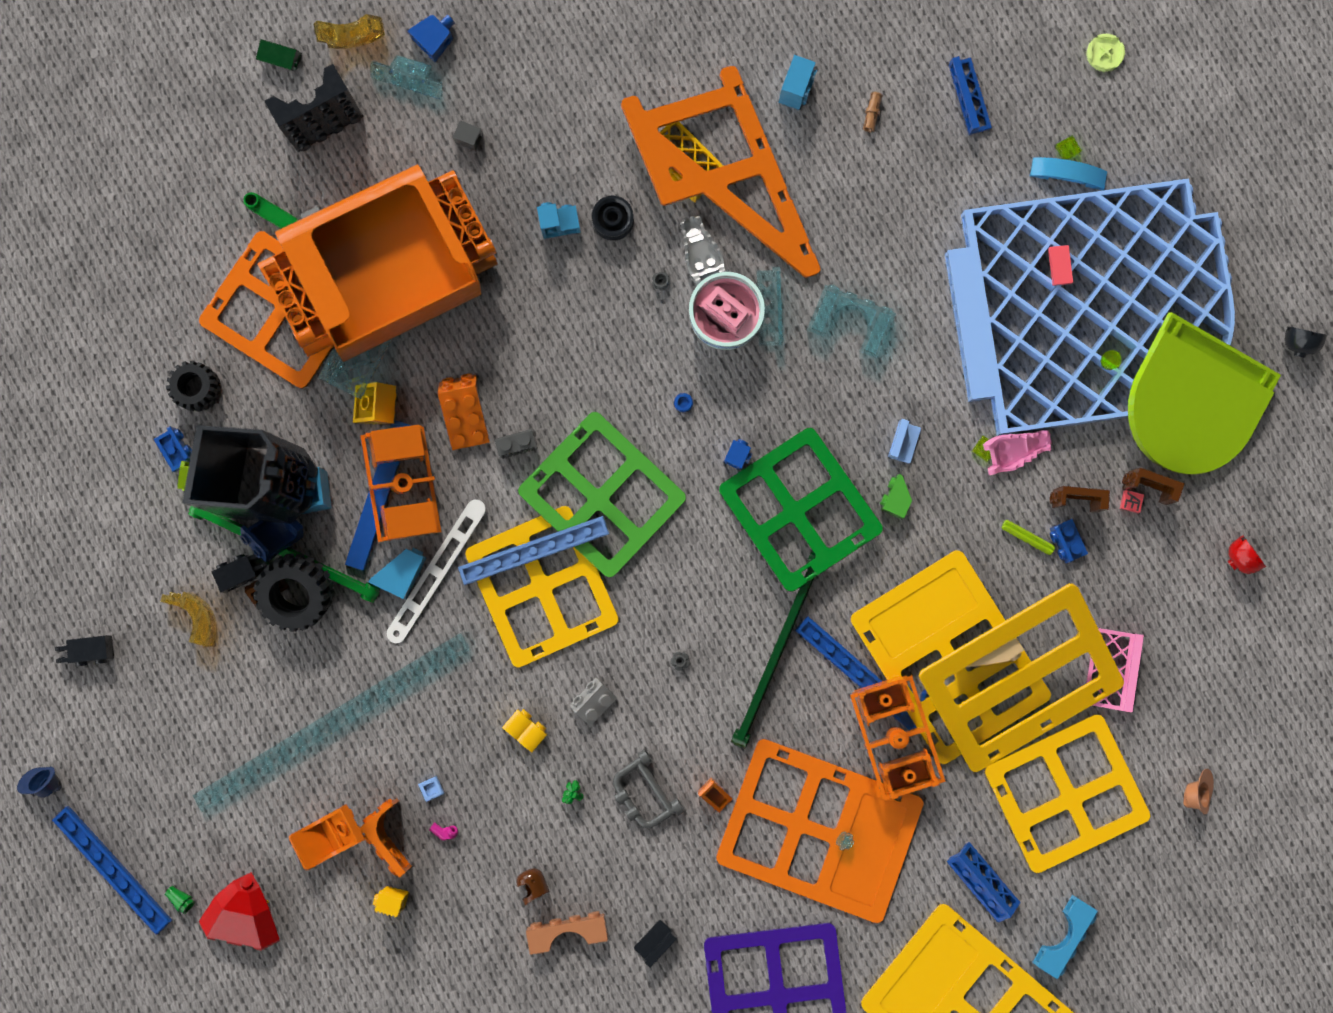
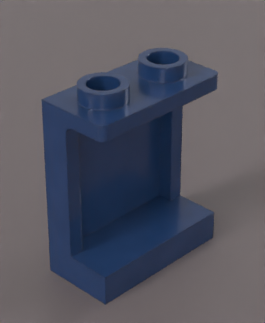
M297 520L292 524L258 521L249 528H246L244 525L240 527L242 542L245 545H249L258 558L261 557L265 562L303 538V526Z

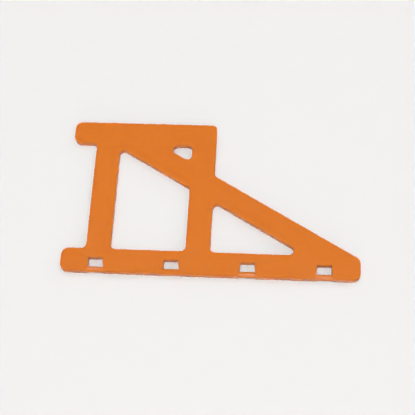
M729 66L720 71L719 75L724 87L651 110H644L637 96H630L622 100L621 108L661 205L666 206L704 194L803 277L809 278L820 272L817 258L809 244L807 234L794 203L789 196L787 186L751 100L746 93L738 69L735 66ZM739 87L743 96L738 97L734 88ZM731 106L744 133L752 157L706 171L658 131V128ZM761 139L764 146L763 149H759L757 140ZM669 169H674L682 176V179L673 181ZM755 176H761L784 232H779L728 190L727 186ZM781 191H783L786 198L784 202H781L778 195ZM805 244L809 253L807 255H804L800 246Z

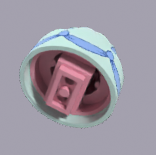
M719 272L702 280L693 291L689 303L690 322L695 334L708 346L721 350L736 349L751 341L762 324L765 312L764 300L758 287L747 277L734 272ZM721 301L723 305L719 307L715 303ZM736 313L738 317L732 318L731 314Z

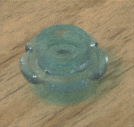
M845 831L836 840V845L839 846L840 850H848L854 843L853 835Z

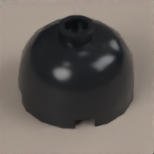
M1287 326L1284 340L1287 348L1294 351V356L1306 358L1307 354L1314 355L1323 348L1327 335Z

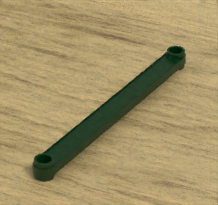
M811 551L807 563L815 559L816 555L813 551ZM811 567L807 569L805 578L814 572ZM814 578L799 588L740 729L737 728L732 736L731 743L739 748L745 749L751 738L749 731Z

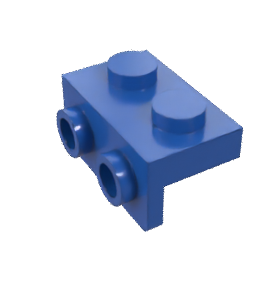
M169 426L167 428L168 431L156 437L154 441L172 472H177L180 470L181 461L190 462L192 449L189 445H185L182 440L184 438L182 432L178 428Z

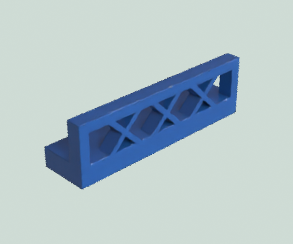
M959 56L952 58L949 68L969 135L990 130L992 128L972 59L960 60ZM965 64H968L969 67L967 76L964 74L962 67ZM967 81L974 84L975 89L973 93H970ZM972 98L979 102L980 107L977 111L974 108ZM977 116L984 119L985 126L980 127Z
M970 842L966 843L958 854L948 859L947 863L997 922L1006 920L1013 915L1021 902ZM967 851L972 855L973 861L966 856ZM980 867H982L985 870L986 876L982 875V873L980 872ZM992 882L996 883V885L998 886V891H996L993 888ZM1005 897L1012 902L1011 907L1006 903Z

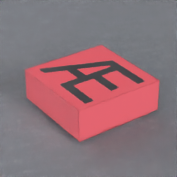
M1124 490L1119 509L1140 513L1144 494Z

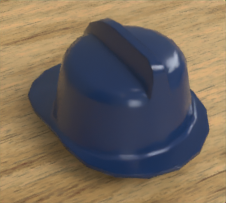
M54 767L33 768L25 773L17 784V791L20 794H33L42 798L48 797L53 792L60 791L61 789Z

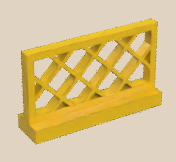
M680 122L667 125L660 131L669 141L670 139L680 140L679 149L684 153H693V161L700 166H707V171H709V166L717 168L723 166ZM676 126L681 131V136L670 135V129ZM683 140L691 141L694 144V149L683 148ZM696 153L704 154L707 157V162L696 161ZM669 169L673 181L682 179V176L674 169ZM702 194L691 197L690 199L695 203L700 199Z

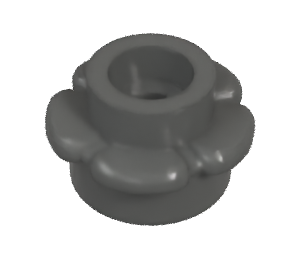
M665 272L653 275L652 285L655 289L665 290L670 285V278Z
M676 652L673 654V658H671V665L676 670L682 671L689 666V656L684 652Z

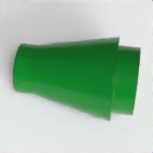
M171 886L165 892V896L170 900L178 913L186 914L195 904L192 896L174 886Z

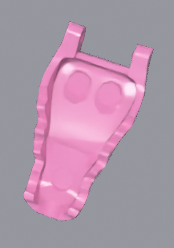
M1040 430L1035 433L1000 435L983 444L984 450H990L992 465L988 467V474L994 475L1000 472L1017 470V468L1023 467L1024 463L1031 462L1032 459L1037 458V454L1051 451L1052 441L1049 431Z

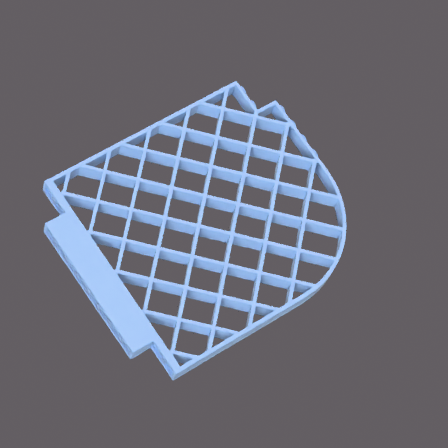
M1189 179L963 211L961 219L966 248L948 250L945 253V261L968 402L991 399L997 436L1127 418L1128 411L1121 412L1104 398L1117 380L1131 389L1133 379L1126 375L1124 370L1136 354L1143 359L1145 358L1149 350L1143 346L1155 328L1160 329L1164 322L1162 320L1174 302L1197 317L1192 323L1193 325L1198 327L1201 322H1204L1222 335L1223 342L1231 345L1235 325V310L1231 289L1232 276L1228 272L1227 265L1229 260L1224 250L1225 238L1221 233L1222 221L1218 216V212L1195 215L1196 204L1193 203V187ZM1174 189H1180L1184 215L1165 202ZM1166 191L1161 198L1153 192ZM1137 195L1154 207L1142 224L1119 208L1127 196ZM1120 197L1115 205L1107 200ZM1091 201L1108 213L1096 231L1073 215L1082 202ZM1074 204L1069 212L1060 205ZM1046 208L1062 220L1050 238L1027 222V219L1035 209ZM1029 210L1027 214L1024 216V218H1021L1016 213H1014L1017 211ZM1158 211L1180 226V229L1169 244L1146 228ZM1000 214L1016 226L1004 245L980 228L989 215ZM983 216L980 222L975 226L974 217ZM1112 217L1135 233L1123 250L1100 235ZM1208 221L1210 233L1196 223ZM1066 223L1089 239L1077 257L1070 253L1072 271L1076 269L1097 285L1084 303L1062 288V285L1052 286V280L1034 267L1049 247L1060 246L1053 240ZM1019 230H1022L1043 246L1031 264L1007 248ZM1185 230L1207 245V248L1196 263L1174 248V245ZM1139 236L1162 252L1150 269H1147L1127 254ZM977 238L997 252L984 271H982ZM1093 243L1116 259L1104 276H1101L1081 261ZM1212 250L1214 252L1218 279L1201 268V265ZM1000 256H1003L1024 271L1011 290L987 274ZM1166 256L1188 271V274L1177 289L1154 274ZM1120 262L1143 278L1130 296L1108 281V278ZM1027 275L1051 291L1038 310L1015 294ZM1193 276L1216 291L1204 308H1201L1182 294V291ZM1147 282L1169 297V300L1158 315H1155L1135 300ZM984 283L1005 298L991 317L989 316ZM1101 288L1124 304L1111 322L1089 307V304ZM1054 295H1057L1077 310V313L1065 329L1042 314V311ZM1220 296L1223 303L1224 324L1209 313ZM1008 301L1032 317L1018 336L995 320ZM1128 308L1150 323V326L1138 342L1116 327V324ZM1082 314L1105 330L1092 348H1089L1069 333ZM1035 321L1058 336L1045 356L1022 340ZM992 329L1012 343L998 364ZM1109 334L1131 349L1119 368L1096 353ZM1062 341H1065L1085 356L1072 375L1050 360V357ZM1016 347L1039 362L1026 382L1003 366ZM1090 360L1112 375L1099 395L1077 380V377ZM1043 367L1066 382L1053 401H1050L1030 386ZM999 374L1020 389L1006 409L1004 408ZM1070 387H1073L1093 402L1082 418L1075 419L1057 406ZM1024 393L1047 409L1035 425H1027L1010 412ZM1098 406L1108 413L1092 416ZM1051 413L1063 420L1044 423ZM1007 421H1009L1016 427L1008 428Z

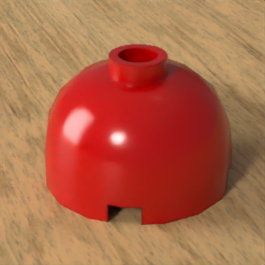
M1244 535L1231 543L1228 550L1230 557L1228 563L1234 571L1239 569L1242 573L1252 574L1266 567Z

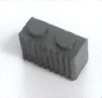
M532 429L494 439L498 455L502 459L538 449Z

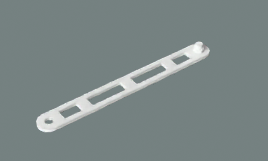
M472 500L467 504L388 628L387 637L391 642L400 643L408 635L484 516L486 507L482 501ZM467 516L474 522L467 533L464 534L458 528ZM455 538L460 543L444 569H441L435 564L451 539ZM431 573L437 579L421 605H419L413 599ZM408 608L415 614L408 625L405 626L399 621ZM395 630H398L400 633L398 637L394 636Z

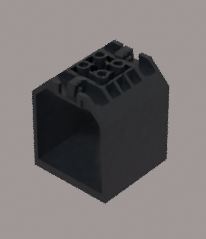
M197 425L182 503L226 518L292 524L312 505L313 497L305 495L306 490L315 489L316 483L309 481L308 478H316L318 468L304 448L264 430ZM247 448L267 449L259 483V495L247 505L237 504Z

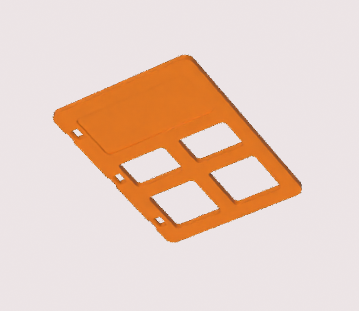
M761 739L756 744L716 859L720 865L873 923H880L884 919L921 814L923 800L917 795L908 793L902 795L900 802L892 799L883 801L877 780L767 739ZM778 750L789 753L788 758L784 759L777 756ZM767 758L778 760L807 772L804 786L793 813L753 799L756 785ZM835 770L846 774L844 781L833 777ZM822 778L849 787V793L838 824L834 829L808 819L811 805ZM747 813H752L788 828L774 868H768L733 854L734 846ZM803 833L830 844L815 884L788 875L792 858L800 836Z

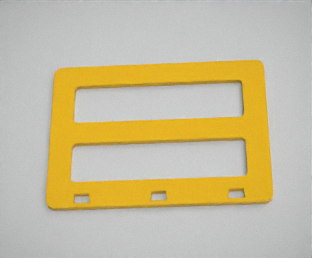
M1075 584L1065 585L922 669L919 673L921 683L965 762L973 772L981 771L1121 689L1124 685L1121 673L1079 588ZM1067 609L1078 631L1075 637L960 704L955 703L944 683L946 678L1062 610ZM1084 653H1089L1099 673L1097 678L986 743L978 745L968 727L970 720ZM1102 688L1104 692L1094 697L1093 693ZM1048 719L1052 721L1044 727L1040 725ZM998 749L999 753L989 758L988 755Z

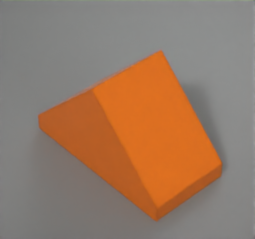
M712 777L698 790L699 796L719 813L733 799Z

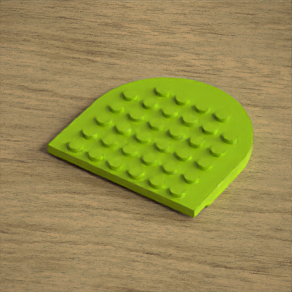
M1168 312L1130 389L1128 420L1133 438L1147 458L1167 470L1183 474H1201L1220 468L1236 457L1248 443L1274 394L1273 390L1281 374L1176 314Z

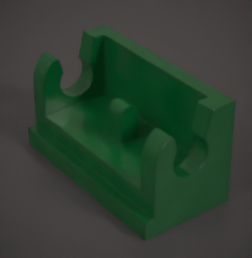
M260 39L256 60L296 71L302 53L296 49Z

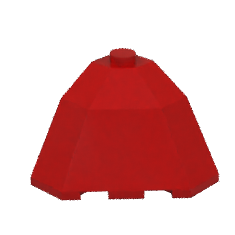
M252 872L232 881L213 898L199 920V924L207 939L224 940L229 944L238 946H251L260 951L280 941L269 906Z

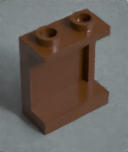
M1137 468L1125 473L1122 479V484H1124L1123 490H1130L1142 484L1161 491L1159 503L1164 505L1179 502L1185 484L1143 468Z
M1061 486L1053 489V492L1050 493L1049 502L1052 504V508L1056 509L1066 505V498L1089 500L1090 512L1098 513L1109 510L1110 490Z

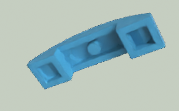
M1034 157L1030 176L1047 180L1054 178L1085 184V187L1104 190L1107 171L1077 161Z

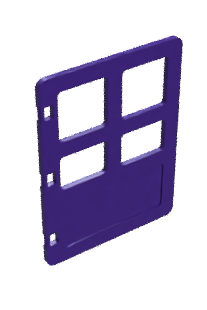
M821 923L714 936L705 940L704 951L712 1013H728L730 1010L771 1006L773 1013H787L786 1006L788 1003L826 998L831 1000L832 1013H846L837 934L833 924ZM822 939L828 982L785 988L779 945L788 942ZM764 946L770 984L769 990L727 995L724 986L721 952L723 950ZM717 960L719 971L712 972L711 961Z

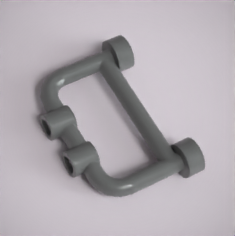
M643 749L638 753L639 758L615 774L613 786L617 794L614 797L620 805L623 803L626 805L628 810L625 813L630 821L635 819L641 827L653 828L675 813L678 815L685 812V809L678 798L671 802L668 800L646 767L653 761L647 751ZM636 768L640 770L666 809L650 821L642 817L640 811L630 799L629 794L621 785V779Z

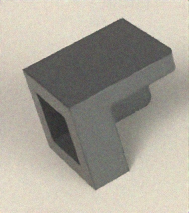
M460 121L453 139L456 144L476 151L483 133L481 128Z

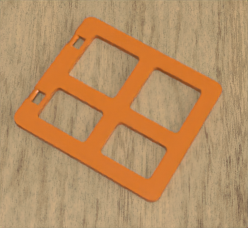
M260 231L254 235L243 255L240 256L215 293L210 304L207 305L199 317V323L296 387L305 388L334 346L332 345L310 356L300 371L294 370L266 351L267 345L286 317L270 286L251 275L250 271L264 250H269L275 255L284 250L277 239L266 232ZM251 250L255 251L256 254L252 260L248 261L246 257ZM240 286L247 287L275 306V309L253 341H249L219 321L220 315ZM220 298L223 300V303L216 310L213 306Z

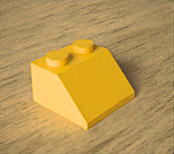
M379 382L355 385L353 423L394 424L395 400L397 397L396 386Z

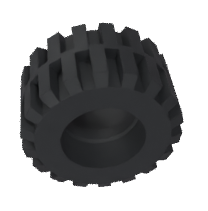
M185 361L182 362V366H175V371L171 370L169 374L172 376L171 378L167 377L169 385L166 386V389L170 391L168 393L169 397L178 406L194 412L195 410L200 412L202 409H209V404L214 405L216 403L213 401L215 398L219 399L220 395L217 394V391H221V387L218 386L221 382L220 379L216 378L218 375L209 367L199 362L190 361L188 363ZM199 376L202 380L200 392L195 396L188 397L186 393L187 382L191 378Z

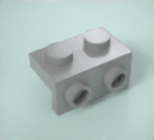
M595 678L587 684L580 695L573 699L570 707L587 724L592 726L617 697Z

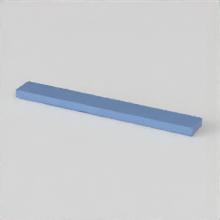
M604 516L462 565L458 569L463 584L467 585L601 538L610 533Z

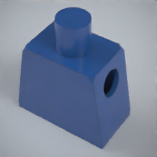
M430 15L410 28L408 33L410 38L436 62L453 40L449 29L455 22L449 15H446L441 21L434 15Z

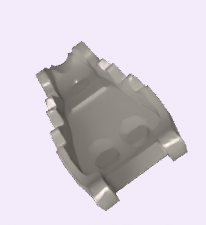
M691 216L682 220L680 226L684 237L685 262L696 286L702 281V278L715 273L726 272L721 250L717 243L713 241L709 232L705 230L700 216Z

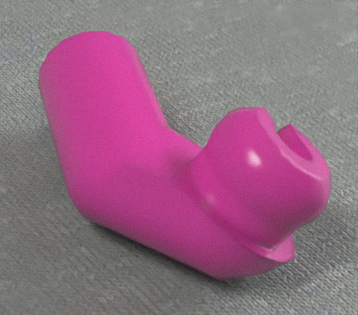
M434 822L429 829L430 832L443 841L454 839L458 835V828L454 825L442 828Z

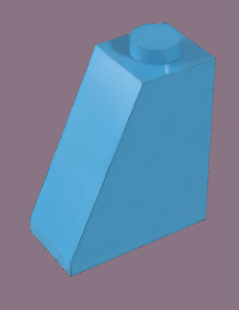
M412 548V551L405 549L369 580V583L402 599H407L426 557L422 556L423 552L416 548Z

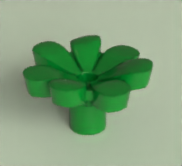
M574 780L573 783L568 782L566 785L568 790L564 791L562 802L571 804L574 799L581 801L584 795L579 792V782L577 780Z

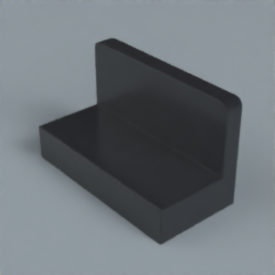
M660 919L634 946V950L644 958V963L651 968L677 940V934Z

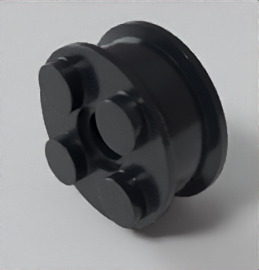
M614 195L600 199L592 210V222L596 233L609 241L625 238L631 232L634 224L631 205L624 198ZM610 215H616L618 219L614 222H611L608 220V217Z

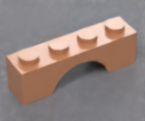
M599 911L591 912L587 917L582 918L580 915L570 916L569 920L561 921V918L552 919L548 924L534 922L526 930L530 955L550 951L553 940L564 932L578 933L588 944L608 941L605 913L600 914Z

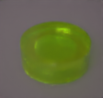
M1115 350L1105 352L1100 359L1102 367L1106 370L1118 368L1122 361L1121 355Z

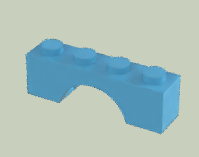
M1074 895L1071 896L1062 911L1068 920V933L1065 939L1054 946L1042 945L1033 960L1037 967L1056 979L1065 973L1067 962L1075 956L1077 945L1085 939L1087 935L1086 930L1097 918L1096 913L1098 911Z

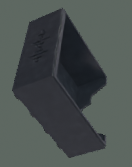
M334 64L324 68L323 84L314 89L315 98L311 103L302 104L297 99L286 103L274 96L264 101L278 127L297 152L310 149L312 144L325 141L328 138L327 136L343 131L345 126L356 124L360 121V118L364 117Z

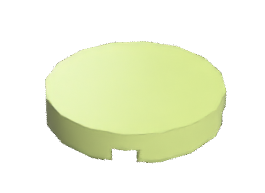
M1100 34L1088 45L1086 51L1087 60L1096 70L1103 72L1112 71L1124 59L1125 48L1123 43L1115 35Z

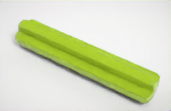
M1009 520L1003 522L1001 528L1004 531L1047 555H1051L1054 552L1055 546Z

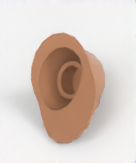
M1204 769L1199 781L1189 783L1184 792V806L1199 809L1203 814H1207L1209 811V803L1214 785L1213 775L1209 769Z

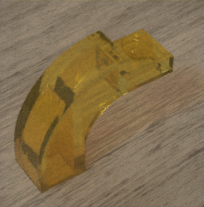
M365 14L357 21L347 24H332L323 21H316L313 24L317 42L326 43L328 48L347 49L370 44L385 35L382 18Z
M190 592L162 594L160 602L181 607L190 614L193 627L189 642L213 647L217 624L214 613L207 602Z

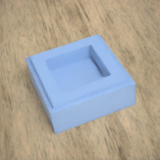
M437 776L418 784L426 802L445 794Z

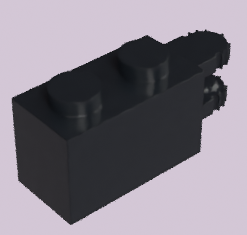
M241 554L234 557V561L229 564L224 562L217 565V569L211 571L220 593H228L257 579L260 575L259 571L265 569L270 563L269 561L263 562L256 566L254 561L260 558L255 554L251 556Z
M112 635L66 640V646L55 647L57 652L67 650V658L61 657L56 659V664L68 662L75 663L77 667L88 665V661H95V664L107 663V659L114 658Z

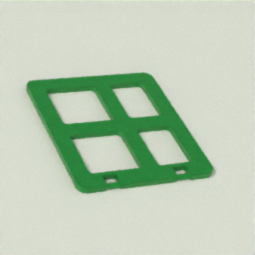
M813 428L804 429L723 482L719 487L721 496L785 590L789 592L796 591L879 536L883 530L880 521ZM808 445L831 476V479L802 499L795 501L773 470V467ZM757 477L763 478L783 507L782 512L762 525L756 523L736 493L738 489ZM836 492H842L864 523V526L838 544L828 548L806 518L805 513ZM789 523H793L816 555L815 559L795 572L789 571L768 540L771 535ZM861 534L864 539L855 545L852 539ZM811 567L814 572L805 578L802 572Z

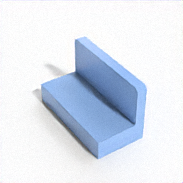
M901 419L898 423L888 457L909 464L912 460L921 428L909 424L908 420Z

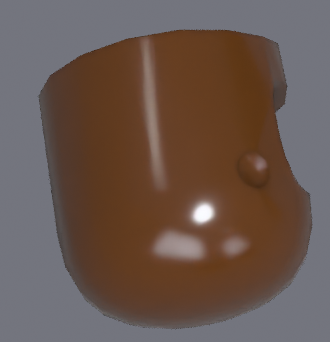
M537 868L528 869L517 877V887L524 885L527 890V896L522 899L524 905L550 891L544 875Z

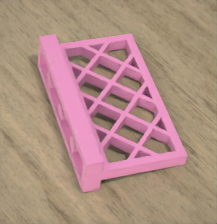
M1098 628L1100 633H1106L1111 639L1106 645L1108 646L1113 642L1120 651L1112 656L1113 659L1122 654L1126 659V664L1119 669L1124 680L1121 694L1118 690L1116 691L1120 697V705H1111L1107 697L1092 706L1133 712L1144 635ZM1110 634L1118 636L1113 639V637ZM1121 636L1129 637L1128 646L1122 650L1115 640ZM1091 657L1086 683L1093 680L1092 673L1097 671L1096 668L1093 670L1094 663Z

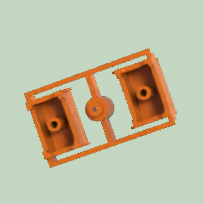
M419 424L375 430L365 433V435H360L378 542L441 532L433 485L435 478L431 473L424 427ZM368 438L370 443L371 460L374 468H377L379 464L410 459H420V462L424 460L423 456H425L428 477L412 479L408 474L400 473L391 480V483L373 485L365 439ZM429 482L432 501L428 498L426 499L427 502L390 508H384V505L380 506L385 533L384 537L381 538L374 490L391 488L396 494H404L411 489L412 484Z
M912 675L898 676L852 692L850 697L883 801L899 798V796L930 786L935 787L940 783L946 782ZM907 681H909L923 726L904 731L899 727H891L886 732L885 738L869 743L855 697L857 698L863 720L867 726H870L869 723L875 722V720L906 710L915 712V706L907 687ZM926 732L940 778L935 775L930 754H928L927 749L923 748V751L885 763L878 762V768L886 790L885 793L871 749L888 743L896 749H903L907 746L910 736Z

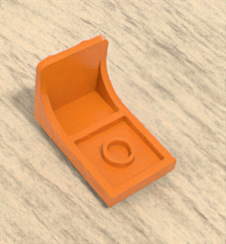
M467 373L461 375L460 378L453 379V377H447L439 382L438 398L452 450L490 443L478 393L477 376Z
M390 798L378 807V813L374 811L363 819L362 822L364 824L360 828L364 833L363 837L367 843L373 844L377 849L376 854L382 860L385 859L389 864L388 869L395 876L398 875L400 878L412 865L389 838L384 829L385 815L399 802L398 798L395 800Z
M347 804L289 836V840L305 870H309L365 840L363 831L357 825L354 814Z

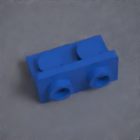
M1073 519L1050 528L1051 540L1057 544L1059 548L1057 552L1062 561L1070 563L1088 554Z

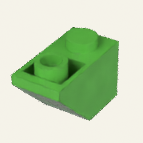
M898 474L890 479L888 484L890 490L887 495H883L880 505H882L881 511L902 520L906 516L912 499L903 476Z

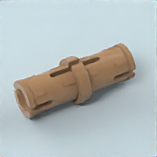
M871 92L870 102L865 111L864 131H875L877 117L880 116L881 112L879 110L880 103L883 97L879 92Z

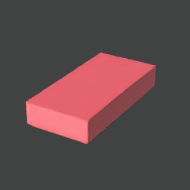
M1069 245L1049 247L1052 286L1072 284L1073 276Z

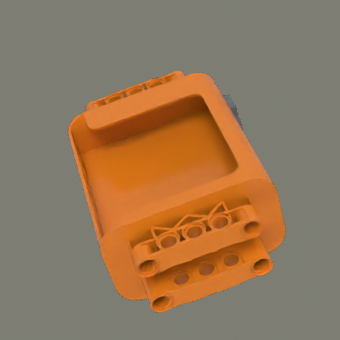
M418 164L326 208L319 209L317 206L300 214L301 218L296 222L275 231L284 251L257 263L288 320L298 344L303 348L307 357L333 345L343 362L480 296L482 293L477 275L498 265L494 256L496 254L495 247L490 238H488L454 170L428 182Z

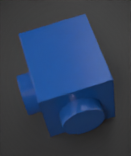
M738 439V441L733 440L723 463L741 470L743 464H748L752 453L749 452L751 449L748 446L749 443Z

